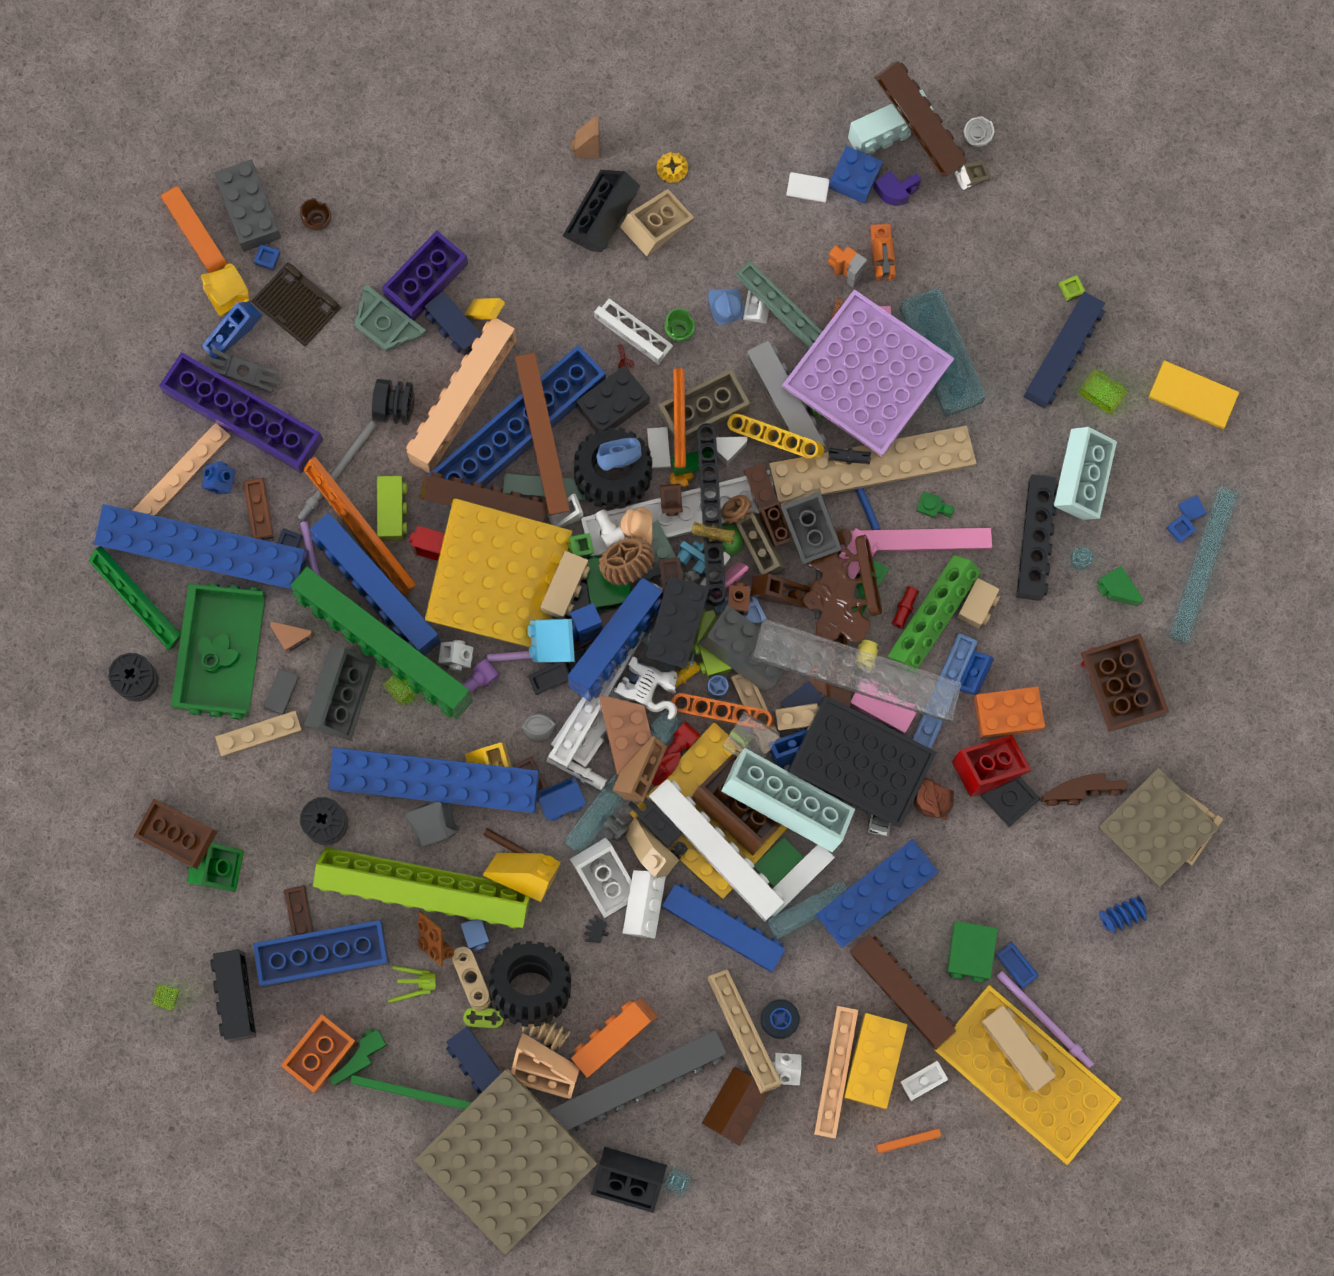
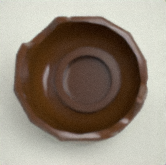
M316 198L306 200L301 205L300 217L302 223L307 228L316 231L323 230L331 222L332 214L326 203H320Z

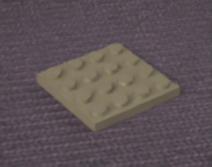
M1159 768L1098 827L1158 887H1161L1219 829Z

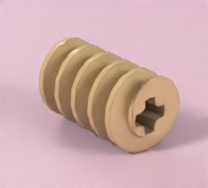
M544 1021L541 1022V1026L534 1027V1024H528V1027H522L523 1033L530 1029L529 1037L531 1038L537 1034V1042L544 1039V1046L547 1047L551 1044L552 1051L560 1050L571 1031L563 1034V1026L555 1029L556 1021L550 1025Z

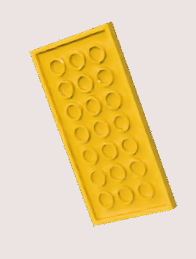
M990 985L984 989L954 1027L956 1033L937 1050L934 1049L939 1056L1065 1165L1072 1161L1122 1099ZM1001 1006H1004L1005 1009L1007 1007L1011 1009L1016 1017L1014 1021L1018 1026L1022 1025L1029 1034L1027 1036L1031 1043L1035 1042L1042 1051L1041 1057L1044 1061L1048 1060L1055 1068L1053 1073L1056 1077L1036 1092H1032L980 1023V1021Z

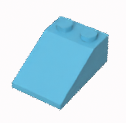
M572 619L530 620L527 631L528 636L531 637L529 655L533 662L575 661Z

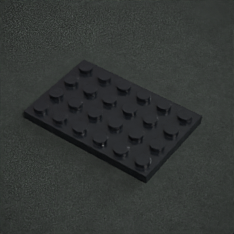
M824 695L787 771L901 828L937 752Z

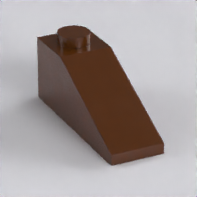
M768 573L753 576L750 596L764 601L808 608L801 600L811 590L808 586Z

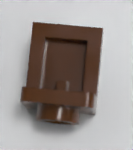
M681 484L660 485L662 513H666L667 516H676L678 512H683Z

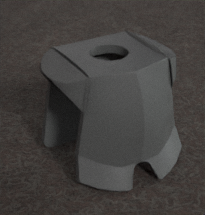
M439 801L432 804L426 803L416 810L405 814L408 823L416 835V844L419 847H425L434 842L450 838L459 831L458 826L453 822L450 803Z

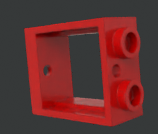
M417 526L416 531H412L409 543H412L411 548H413L414 554L439 561L445 533Z

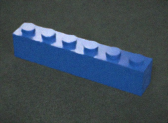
M680 884V886L674 885L662 905L663 909L769 972H773L785 951L782 947L783 943L775 938L767 939L764 937L765 933L756 927L753 930L745 926L747 922L737 916L735 918L728 916L726 909L719 905L716 908L708 904L710 900L700 894L696 897L690 893L691 889L683 884Z

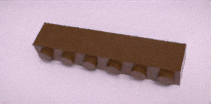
M899 61L893 62L874 78L940 174L948 176L967 161L964 158L965 153L960 146H956L952 133L948 129L945 130L941 124L943 123L941 117L932 111L930 101L921 95L917 82L910 79L906 66Z
M431 472V476H424L419 499L452 506L453 499H459L544 522L547 504L542 503V498L530 496V499L522 498V493L511 491L509 495L503 493V489L493 486L488 490L483 488L484 484L472 481L471 485L463 484L464 479L451 477V480L443 479L444 474Z
M868 934L850 950V955L937 1050L956 1033L954 1028L956 1024L948 1016L945 1018L939 1012L941 1008L934 1000L930 1002L925 996L927 994L921 985H915L910 980L912 976L905 968L902 970L896 964L898 961L891 952L886 953L881 948L883 946L882 942L876 936L872 938Z

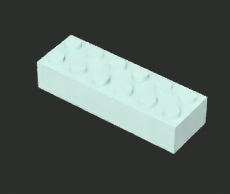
M746 748L742 750L734 761L721 790L831 852L843 841L855 811L853 807Z

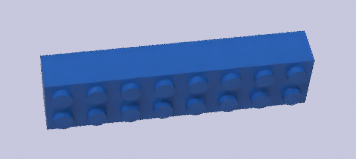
M329 512L309 528L313 534L310 536L313 543L320 551L325 549L324 553L327 555L328 560L334 566L336 564L339 565L338 569L347 581L352 580L351 583L354 589L361 596L363 594L366 595L365 599L374 611L379 610L380 618L387 626L393 625L392 629L396 635L403 640L405 639L408 644L424 656L441 643L435 630Z

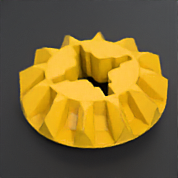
M670 151L665 155L663 154L657 161V173L666 182L676 183L681 181L688 173L686 158L681 156L679 152L672 153ZM671 160L674 162V165H678V167H675L674 174H672L671 168L668 167Z

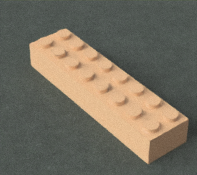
M497 318L485 323L482 329L483 334L480 338L477 337L471 347L472 351L469 355L466 354L461 361L462 366L460 370L453 373L450 379L451 384L447 389L444 388L439 396L440 401L437 405L431 407L428 413L429 418L426 422L420 424L417 430L418 435L415 439H411L406 447L410 463L429 474L440 462L517 341L515 328Z

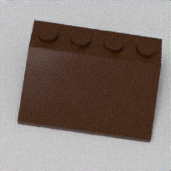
M1141 633L1081 652L1108 732L1166 716L1169 713Z
M735 751L698 787L691 799L751 855H754L782 824L721 791L734 761L739 756V753Z

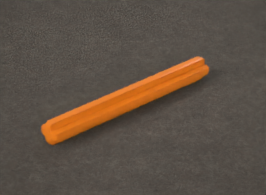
M676 368L673 370L675 467L684 468L686 466L685 374L683 368Z

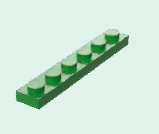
M102 546L96 548L89 559L90 564L168 651L173 649L181 638L178 630L115 562L110 554Z

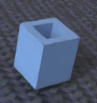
M471 920L461 924L470 950L474 949L475 952L487 948L486 944H489L490 941L483 920Z

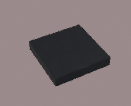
M1021 777L981 795V798L1008 827L1014 824L1040 800Z

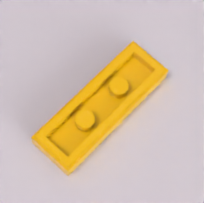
M500 298L473 299L464 315L470 320L496 319L505 302Z

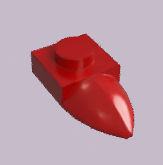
M680 752L670 753L662 757L652 780L654 786L663 783L675 771L680 761Z

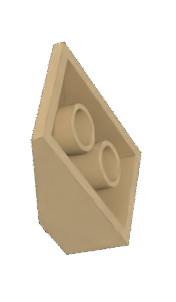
M667 189L630 212L620 228L648 256L691 222L694 217Z

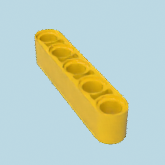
M732 414L728 419L729 429L741 435L805 458L820 459L824 454V446L819 441L746 415ZM741 418L743 423L738 429L737 421ZM757 425H759L761 428L760 433L758 435L755 434V428ZM777 431L779 438L774 442L773 434ZM796 438L797 445L795 448H792L791 441ZM814 444L816 451L811 455L809 449Z

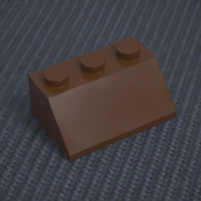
M734 1067L702 1124L740 1146L771 1090L761 1094L754 1078Z

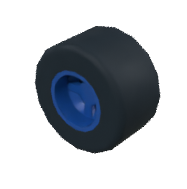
M777 999L770 1002L761 1014L763 1030L769 1036L777 1039L791 1036L797 1030L800 1023V1015L797 1008L787 1000Z

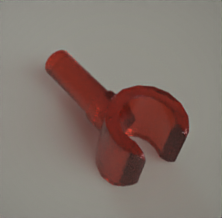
M619 344L618 350L621 359L618 367L622 368L625 365L629 370V367L633 368L634 361L626 358L623 345Z

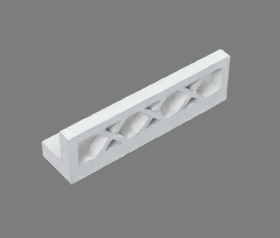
M608 299L602 308L598 306L594 311L595 319L658 365L673 347L670 342L611 299ZM609 305L617 310L618 317H614L606 311ZM630 319L633 322V328L630 329L620 320ZM645 330L649 333L650 340H645L636 331ZM661 342L667 347L662 352L653 346L652 343Z

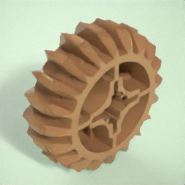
M633 536L631 539L629 537H626L625 540L619 539V542L612 543L613 545L607 547L606 552H603L601 554L602 557L599 559V567L603 577L607 582H610L612 585L617 584L618 586L622 583L627 585L631 581L634 583L638 578L641 579L643 574H648L647 570L651 569L652 564L655 562L654 551L650 544L643 540L642 537L637 538L636 536Z

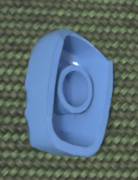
M624 438L600 444L596 456L598 465L605 471L613 467L622 468L636 462L642 455L641 446L636 438Z

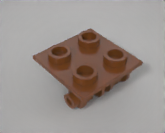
M419 911V920L417 922L419 948L428 954L433 961L443 967V960L452 958L454 956V949L443 940V930L422 911Z

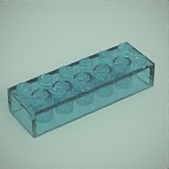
M940 287L903 300L899 309L906 325L954 358L953 363L933 388L945 417L983 404L986 398L985 392Z

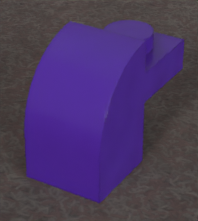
M890 171L874 182L873 189L885 203L900 206L908 203L909 195L914 194L919 189L921 178L915 173L900 183L893 172Z

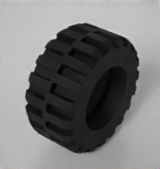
M607 427L606 431L599 429L596 430L595 435L589 434L586 436V442L581 441L574 456V480L576 485H578L581 495L585 494V499L589 502L595 501V506L602 507V505H605L607 509H613V506H618L619 509L625 508V504L628 503L630 506L635 504L636 498L641 499L645 495V491L649 489L650 480L652 479L653 462L649 447L645 446V441L640 437L637 440L640 443L642 455L636 462L630 464L633 469L626 477L618 480H608L599 476L594 470L600 444L624 438H636L634 432L630 431L627 433L624 428L613 430V427Z
M526 941V944L522 945L518 942L513 944L511 949L510 947L505 948L503 955L498 954L494 959L495 963L491 965L489 975V995L494 1009L500 1012V1016L503 1019L509 1018L510 1023L515 1025L517 1022L522 1023V1027H528V1024H534V1027L541 1026V1022L545 1021L547 1024L553 1021V1016L559 1017L562 1014V1009L567 1007L568 999L571 995V973L568 962L564 961V956L560 952L556 954L554 947L550 945L545 947V943L542 942L532 944V941ZM537 973L544 976L550 982V985L539 994L524 995L515 991L510 986V983L521 974Z

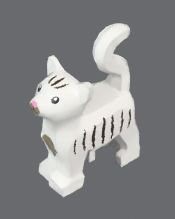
M632 657L629 663V670L639 678L636 684H631L628 678L623 677L615 693L627 700L636 701L653 712L668 709V719L675 718L677 708L674 703L663 700L654 704L652 697L657 685L675 694L677 673L674 670L661 672L654 667L641 665L636 657Z

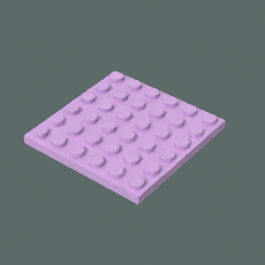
M854 289L782 384V388L883 457L953 363L954 358Z

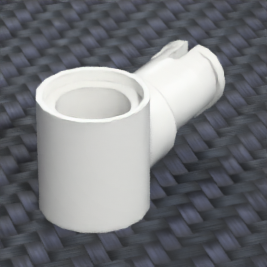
M605 509L595 514L602 529L601 539L606 548L611 547L612 543L619 542V539L625 540L623 531L612 523Z

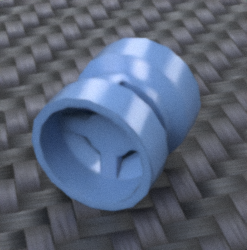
M713 676L708 682L707 690L709 695L715 699L725 697L729 687L728 681L723 676Z

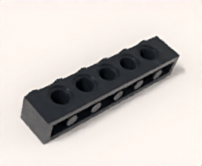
M1031 474L1028 481L1016 598L1041 601L1044 595L1047 596L1048 583H1045V578L1050 573V563H1047V559L1052 553V544L1049 543L1050 536H1053L1054 524L1051 521L1052 516L1056 514V507L1053 504L1054 496L1056 497L1058 484H1055L1056 477ZM1044 495L1047 502H1040L1037 496ZM1035 515H1042L1045 518V521H1037ZM1034 534H1039V535H1041L1042 538H1043V541H1042V542H1037V541H1035L1034 538H1033V535H1034ZM1031 554L1039 555L1041 561H1033L1031 558ZM1029 574H1036L1039 581H1031Z

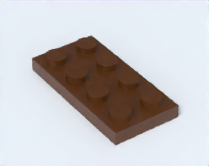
M153 799L134 837L198 869L218 831Z

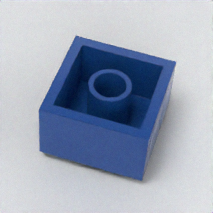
M846 146L830 179L829 189L865 204L881 171L883 161Z

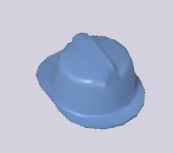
M738 289L709 291L708 301L711 313L718 325L732 323L743 318L744 309Z

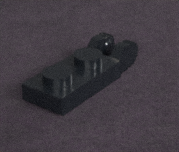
M646 797L643 803L648 808L644 812L635 803L630 802L628 806L667 848L683 834L655 803H651Z

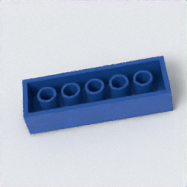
M643 577L569 673L570 689L589 702L593 697L597 698L603 690L602 685L605 681L609 682L615 674L614 669L618 664L621 666L628 656L626 653L630 648L634 649L640 640L638 637L642 632L646 633L652 625L651 620L654 616H658L663 599L662 590Z
M381 920L253 943L259 986L263 988L390 964L383 922Z

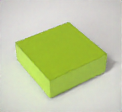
M1078 275L1061 281L1058 284L1067 302L1082 296L1085 291Z

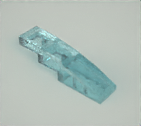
M844 881L767 920L775 938L779 939L818 918L815 915L848 889Z

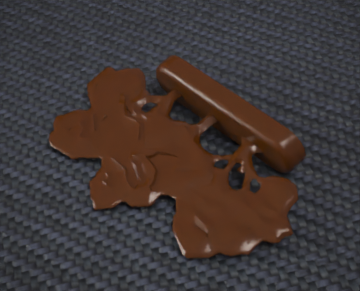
M834 526L840 545H845V549L839 551L846 553L845 556H849V559L838 557L837 551L807 562L811 568L822 572V577L813 581L810 586L811 591L806 593L801 601L810 610L822 611L819 620L816 622V637L820 641L831 644L839 637L840 633H843L851 643L865 640V634L871 627L870 621L862 616V607L867 604V609L871 616L882 614L871 546L866 534L857 536L855 539L857 554H853L847 548L852 539L851 531L846 528L837 529ZM857 561L859 562L861 577L851 579L848 576L847 569L851 562ZM843 562H848V564L845 567H843ZM858 583H863L865 599L855 598L854 596ZM857 606V610L852 611V607Z

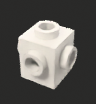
M461 640L443 642L440 646L438 663L449 666V669L453 671L471 668L473 647L465 645L466 642Z
M775 1053V1062H772L781 1083L783 1085H800L801 1055Z

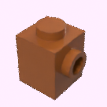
M744 583L729 585L728 605L741 615H748L750 587H747Z

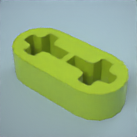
M469 1008L463 1016L465 1024L474 1028L496 1029L504 1023L502 1017L500 1021L496 1022V1025H492L490 1020H485V1016L491 1017L493 1013H497V1016L501 1017L499 1011L490 1008L484 1011H476L473 1008ZM472 1011H475L477 1016H483L482 1020H475V1023L471 1024V1020L467 1019V1016L471 1015Z

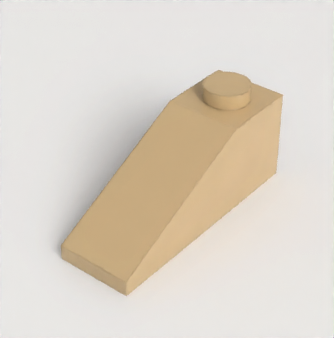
M635 817L627 829L629 831L625 837L641 864L654 877L667 876L679 859L638 817Z

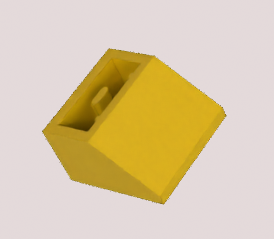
M504 742L465 754L466 761L470 763L512 767Z

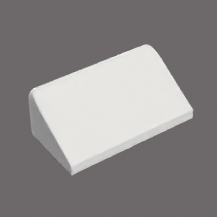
M791 172L786 196L826 203L830 179Z
M748 289L743 320L766 324L769 309Z

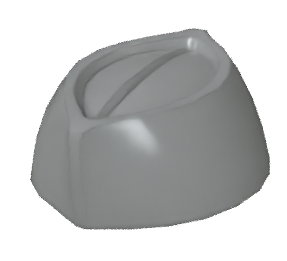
M535 712L525 719L521 729L531 741L543 742L552 736L556 723L548 714Z

